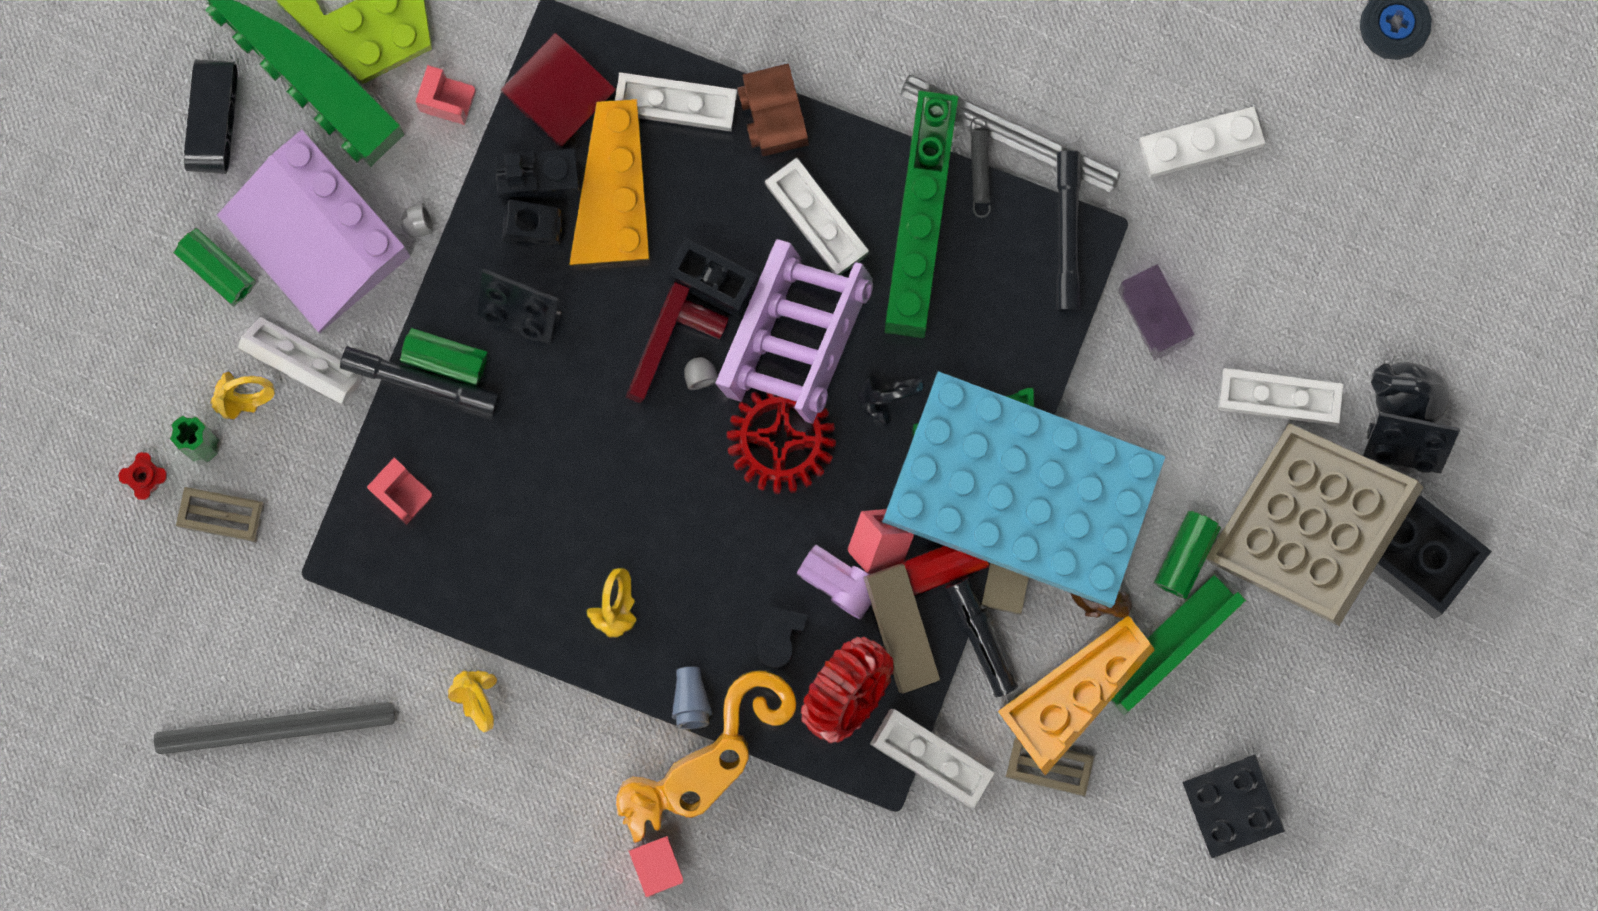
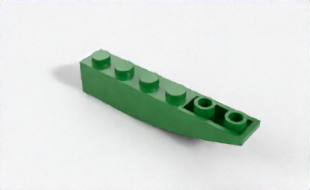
M205 0L209 5L205 12L220 27L227 23L236 32L232 39L247 54L254 50L263 59L259 66L274 81L281 77L290 86L286 93L302 109L308 104L317 113L313 120L329 136L335 131L345 141L341 148L356 163L363 159L372 167L405 135L401 126L343 68L313 44L279 22L235 0Z
M919 91L885 333L924 338L958 103V96L926 91Z

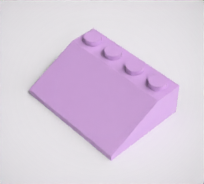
M302 129L276 150L217 214L219 219L319 334L410 257L404 245Z

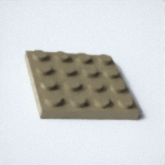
M1289 423L1206 559L1212 565L1340 626L1424 487L1418 480Z

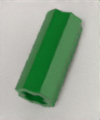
M198 228L187 233L178 242L173 252L174 255L233 307L247 297L256 283L252 276Z
M411 328L408 335H406L400 361L478 386L486 367L488 352Z
M180 416L171 424L173 430L170 440L192 461L203 460L209 462L218 454V437L198 417L186 418ZM194 436L197 437L196 442L192 440Z
M1188 511L1153 583L1170 594L1187 599L1221 529L1218 523L1197 512Z

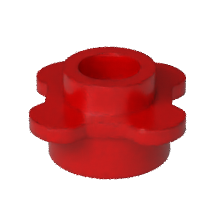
M146 452L136 454L135 461L128 468L121 469L118 475L119 481L122 484L129 485L134 490V496L139 500L148 499L151 493L167 480L165 469L158 468L151 461V456ZM143 472L146 473V478L141 480L139 475Z

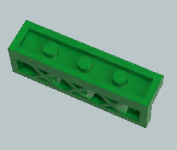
M1213 575L1147 638L1154 648L1153 653L1112 698L1111 702L1125 716L1246 600L1239 592L1233 595Z

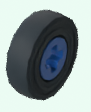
M1369 0L1361 14L1360 31L1364 43L1373 53L1384 59L1400 60L1413 56L1423 48L1431 34L1432 18L1428 6L1423 0ZM1394 15H1399L1401 23L1406 25V28H1400L1397 33L1390 31L1391 24L1386 22V19L1392 20Z

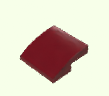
M556 33L500 89L527 118H531L558 146H562L595 112L597 102L606 101L616 90Z

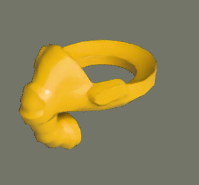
M225 372L215 386L210 403L214 411L223 418L236 419L241 411L254 413L258 406L272 400L275 395L274 385L270 380L260 376L234 378L230 372ZM247 383H256L264 387L263 390L254 394H240L234 391L237 386Z
M617 568L609 574L603 588L602 609H587V616L590 618L591 623L596 629L606 633V636L610 638H617L623 635L624 632L632 629L636 622V617L630 612L635 599L631 597V577L626 569ZM617 578L619 586L615 604L611 607V589L614 580Z
M461 671V673L454 677L453 683L448 689V698L452 702L463 704L465 716L471 717L483 733L493 729L494 716L482 688L490 689L496 684L497 678L486 671Z

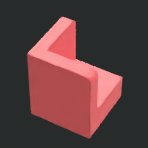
M427 65L415 102L422 113L465 125L476 90L472 85L446 78L443 69Z
M395 458L367 486L368 490L406 525L433 496Z
M887 509L861 511L848 546V552L868 574H873L904 562L914 536L910 532L883 523L882 521Z
M668 836L629 850L647 898L683 883L684 879Z

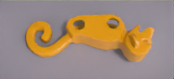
M752 671L743 674L729 687L724 702V730L713 744L692 752L673 763L665 777L658 782L634 776L622 782L617 791V814L620 817L625 816L623 824L628 826L634 843L644 838L647 820L651 821L654 830H660L662 812L666 809L688 818L703 814L741 775L749 759L748 744L744 736L738 734L741 700L744 694L754 687H766L773 690L782 701L777 709L769 708L764 696L754 698L753 709L757 717L764 723L772 726L782 725L790 720L796 710L795 694L784 679L767 671ZM725 750H734L738 753L739 757L733 762H726L720 755ZM687 791H693L700 798L694 803H687L681 796Z

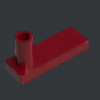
M674 283L668 292L626 398L638 403L644 400L676 321L720 339L729 317L687 300L686 296L689 288Z

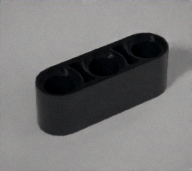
M200 59L194 61L184 147V167L186 171L227 174L238 84L236 62Z

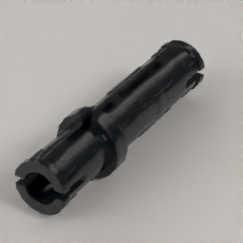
M963 577L948 584L945 590L948 592L960 618L957 621L961 630L965 629L978 661L994 692V697H1001L1017 689L1018 684L1014 680L1002 650L987 619L990 615L987 608L982 609L969 577Z

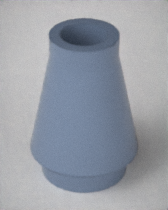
M684 667L677 669L672 718L676 720L677 728L698 729L708 726L712 710L703 685L700 668Z

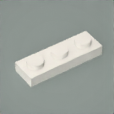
M619 72L615 101L637 99L638 116L641 119L732 132L738 92L737 89Z
M1253 106L1140 137L1139 144L1149 177L1153 178L1262 148L1265 145V140L1255 107Z
M797 158L765 181L767 188L833 274L842 275L853 267L855 262L858 263L869 255L868 249Z
M262 317L241 336L238 345L239 349L252 355L254 358L267 363L340 404H343L360 385L363 377L340 369L341 360Z
M1224 368L1222 370L1217 410L1337 426L1340 420L1344 384Z
M895 709L889 710L870 745L968 807L975 808L994 775L993 771Z

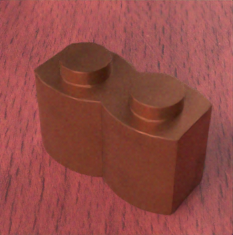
M789 63L743 74L745 86L737 87L743 111L751 109L754 123L747 124L752 148L760 146L762 156H767L809 145Z

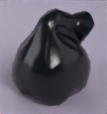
M1404 361L1393 365L1384 363L1372 373L1371 384L1376 392L1375 403L1379 413L1383 412L1436 423L1446 411L1449 401L1448 385L1442 376L1430 368Z

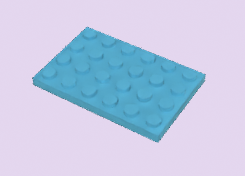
M938 371L882 522L1112 608L1165 456Z

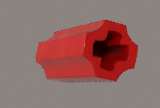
M947 546L901 563L905 565L914 596L989 567V562Z

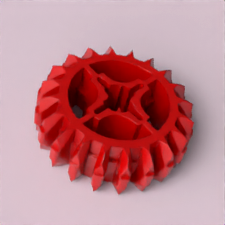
M757 392L751 393V399L755 405L753 408L744 402L739 404V409L745 415V418L732 415L730 419L734 426L740 428V430L727 432L728 440L739 442V444L728 448L729 455H742L734 463V468L738 471L749 466V470L744 475V480L749 483L756 475H759L758 489L761 491L766 488L768 480L774 481V494H780L781 482H788L791 493L797 492L795 480L801 478L806 487L811 486L812 481L807 473L812 471L816 476L822 477L824 470L817 464V461L819 460L823 463H831L832 456L822 451V449H831L836 445L835 439L823 437V435L830 434L835 430L833 423H820L828 417V410L824 408L820 413L817 412L813 424L810 423L815 436L805 435V432L796 431L789 423L790 410L797 412L794 408L796 401L783 397H774L773 394L767 392L766 396L768 399L762 401L760 395ZM778 409L776 420L772 426L765 429L758 428L757 431H750L753 423L761 415ZM784 421V431L787 433V438L792 436L793 439L792 441L785 442L781 458H778L779 453L776 441L771 443L770 438L778 436V431L781 430V422ZM747 443L758 444V447L770 450L773 454V469L760 464L751 454ZM813 448L809 457L802 464L785 470L786 460L791 452Z
M856 637L851 642L844 643L841 650H836L833 657L829 661H825V666L817 673L814 682L809 685V693L804 697L805 704L801 708L802 722L813 734L822 740L825 739L829 743H838L844 740V738L850 737L855 729H860L866 718H870L871 712L874 708L878 707L879 700L885 695V689L891 683L890 676L894 670L893 658L883 649L884 647L874 640L870 641L866 637Z

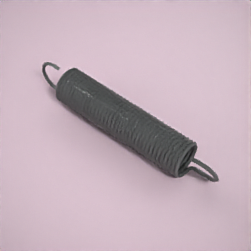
M975 117L970 122L973 212L977 217L983 218L989 215L991 211L990 205L988 206V213L980 216L975 211V203L990 202L988 132H972V122L975 119L983 120L985 122V129H987L985 119Z

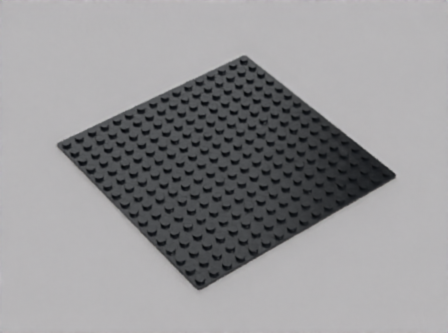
M540 0L505 82L506 84L554 33L579 53L616 89L606 101H615L619 72L730 89L745 86L742 75L747 73L561 2ZM501 92L389 360L393 363L465 384L466 382L402 363L400 358L406 335L413 328L488 352L486 367L482 379L476 387L500 394L496 411L493 417L460 407L454 402L381 380L302 568V577L309 582L674 726H677L676 720L672 718L677 681L676 670L684 667H699L712 715L709 716L708 726L684 730L712 741H716L723 733L725 697L734 681L743 674L752 671L771 672L784 679L792 688L796 698V710L788 722L777 726L768 725L755 714L753 700L757 696H764L769 708L777 709L782 703L779 696L773 690L766 687H754L745 693L739 707L738 734L744 736L748 744L749 755L889 811H900L916 773L870 745L890 709L897 710L932 733L968 640L965 629L961 630L957 621L960 618L948 592L945 590L948 584L956 580L914 596L940 680L906 693H900L892 674L890 676L891 683L886 687L885 695L881 697L878 707L874 708L870 718H866L860 729H855L850 737L844 738V740L838 743H829L825 739L822 740L813 734L802 722L801 708L805 704L804 697L809 693V685L814 682L817 673L825 666V661H829L836 650H841L844 643L851 642L856 637H866L870 641L874 640L884 647L883 649H885L872 604L860 620L831 601L832 597L797 575V572L815 545H818L851 568L856 566L863 570L848 552V546L861 511L887 509L913 440L912 428L914 424L920 421L938 371L1005 397L1016 394L1018 391L1026 388H1033L1034 407L1055 415L1128 228V221L1122 216L1079 200L1081 311L1058 312L1059 192L989 166L990 202L975 203V211L980 216L986 215L989 211V205L991 211L986 217H977L973 212L972 160L950 152L924 338L885 333L912 136L797 93L809 145L767 156H762L760 146L752 148L747 124L754 123L751 109L743 111L739 93L737 95L732 132L639 118L649 259L569 265L580 198L534 203L555 207L564 211L561 244L540 245L519 241L517 243L501 242L505 206H502L497 194L494 155L525 151L545 152L575 149L578 158L580 188L582 192L595 112L562 146H558L531 118H527ZM797 158L868 249L869 255L858 263L863 264L872 277L873 289L867 303L862 304L827 388L828 397L824 408L828 410L829 415L820 423H833L835 427L832 433L823 435V437L836 440L834 448L822 449V451L832 456L831 463L817 461V464L823 468L824 474L822 477H819L812 471H809L807 474L811 478V486L806 487L801 478L795 480L797 492L791 493L788 482H781L780 494H774V481L768 480L766 488L763 491L759 490L758 481L760 476L756 475L752 481L746 482L744 475L749 470V466L737 471L734 468V463L742 455L730 456L728 453L730 446L739 444L737 441L727 439L728 431L740 430V428L730 422L731 416L735 415L745 418V415L739 409V404L744 402L753 408L755 405L752 402L751 393L757 392L763 401L768 399L766 392L751 388L748 391L746 390L740 402L727 398L715 383L705 388L689 390L684 375L687 363L693 358L702 357L714 365L719 376L749 302L740 319L688 293L686 296L687 300L729 317L721 338L717 339L676 321L644 400L638 403L626 398V394L672 286L668 281L667 272L685 238L757 274L758 281L776 239L791 243L802 258L801 264L833 273L765 185V181ZM853 267L840 276L849 278ZM483 269L558 298L557 310L562 311L563 314L558 326H554L550 345L539 340H530L520 332L503 325H493L477 315ZM796 280L791 283L786 300L834 314L842 293ZM781 316L776 318L771 330V336L819 350L827 329ZM766 351L765 354H761L755 369L757 373L804 386L812 365ZM870 375H874L882 383L892 378L896 381L921 378L924 381L925 387L917 394L893 402L876 404L877 409L886 408L888 410L890 423L887 425L874 422L858 404L859 392L862 390L864 380ZM778 409L761 415L753 423L750 431H757L758 428L765 429L772 426L776 420ZM790 410L789 423L791 427L796 431L805 432V435L815 436L810 423L805 422L799 413ZM784 421L781 422V430L778 431V436L770 438L771 443L776 441L779 453L778 458H781L785 442L792 441L793 439L792 436L787 438V433L784 431ZM747 443L753 457L763 466L773 469V454L771 451L764 447H758V444ZM813 448L791 452L787 457L785 470L802 464L809 457ZM393 458L398 460L433 495L430 501L407 525L367 488ZM914 534L904 561L944 545ZM989 567L964 576L969 577L980 605ZM624 568L631 577V597L635 599V603L630 612L636 617V622L632 629L624 632L623 635L617 638H610L606 636V633L596 629L591 623L590 618L587 616V609H602L603 588L609 574L614 569ZM617 578L614 580L611 589V607L615 604L619 586ZM768 606L807 615L804 635L792 633L793 657L790 663L780 670H770L764 667L757 654L758 642Z

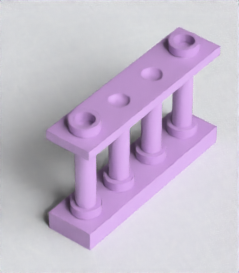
M776 239L715 384L727 398L740 402L746 390L748 391L751 388L796 401L794 407L805 422L813 424L817 412L820 413L826 405L828 397L827 388L862 304L867 303L871 296L873 279L863 264L857 262L854 263L849 278L801 264L802 258L791 243ZM800 280L841 292L842 295L834 314L786 300L791 283ZM785 316L826 328L827 331L819 350L771 336V330L776 318ZM767 351L812 365L804 386L757 373L755 368L761 354H765Z

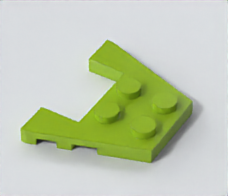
M276 0L285 12L295 19L309 35L315 38L362 85L432 50L425 0H354L327 15H323L316 0Z

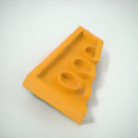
M637 99L597 102L569 265L649 259Z
M1128 615L1000 709L998 713L1043 774L1046 775L1153 653L1154 648Z

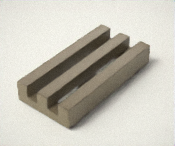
M184 487L176 526L178 528L256 543L258 527L261 524V512L264 510L265 503ZM191 498L252 509L251 516L225 512L190 505ZM190 513L246 524L249 527L248 531L187 520V515Z
M1014 738L1005 778L1083 797L1086 796L1094 756L1067 750L1061 758L1084 763L1083 770L1055 764L1049 771L1080 779V784L1077 786L1016 771L1017 764L1036 769L1040 768L1032 758L1019 756L1021 748H1025L1018 738Z

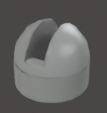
M424 203L411 206L404 211L401 221L402 229L407 235L422 237L433 233L432 219Z
M702 357L690 360L684 370L685 381L689 390L708 387L716 383L718 378L714 365Z

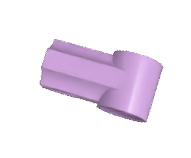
M815 545L803 561L797 575L832 597L831 601L841 609L861 620L871 605L863 579L864 576L870 574L856 566L851 568L818 545Z

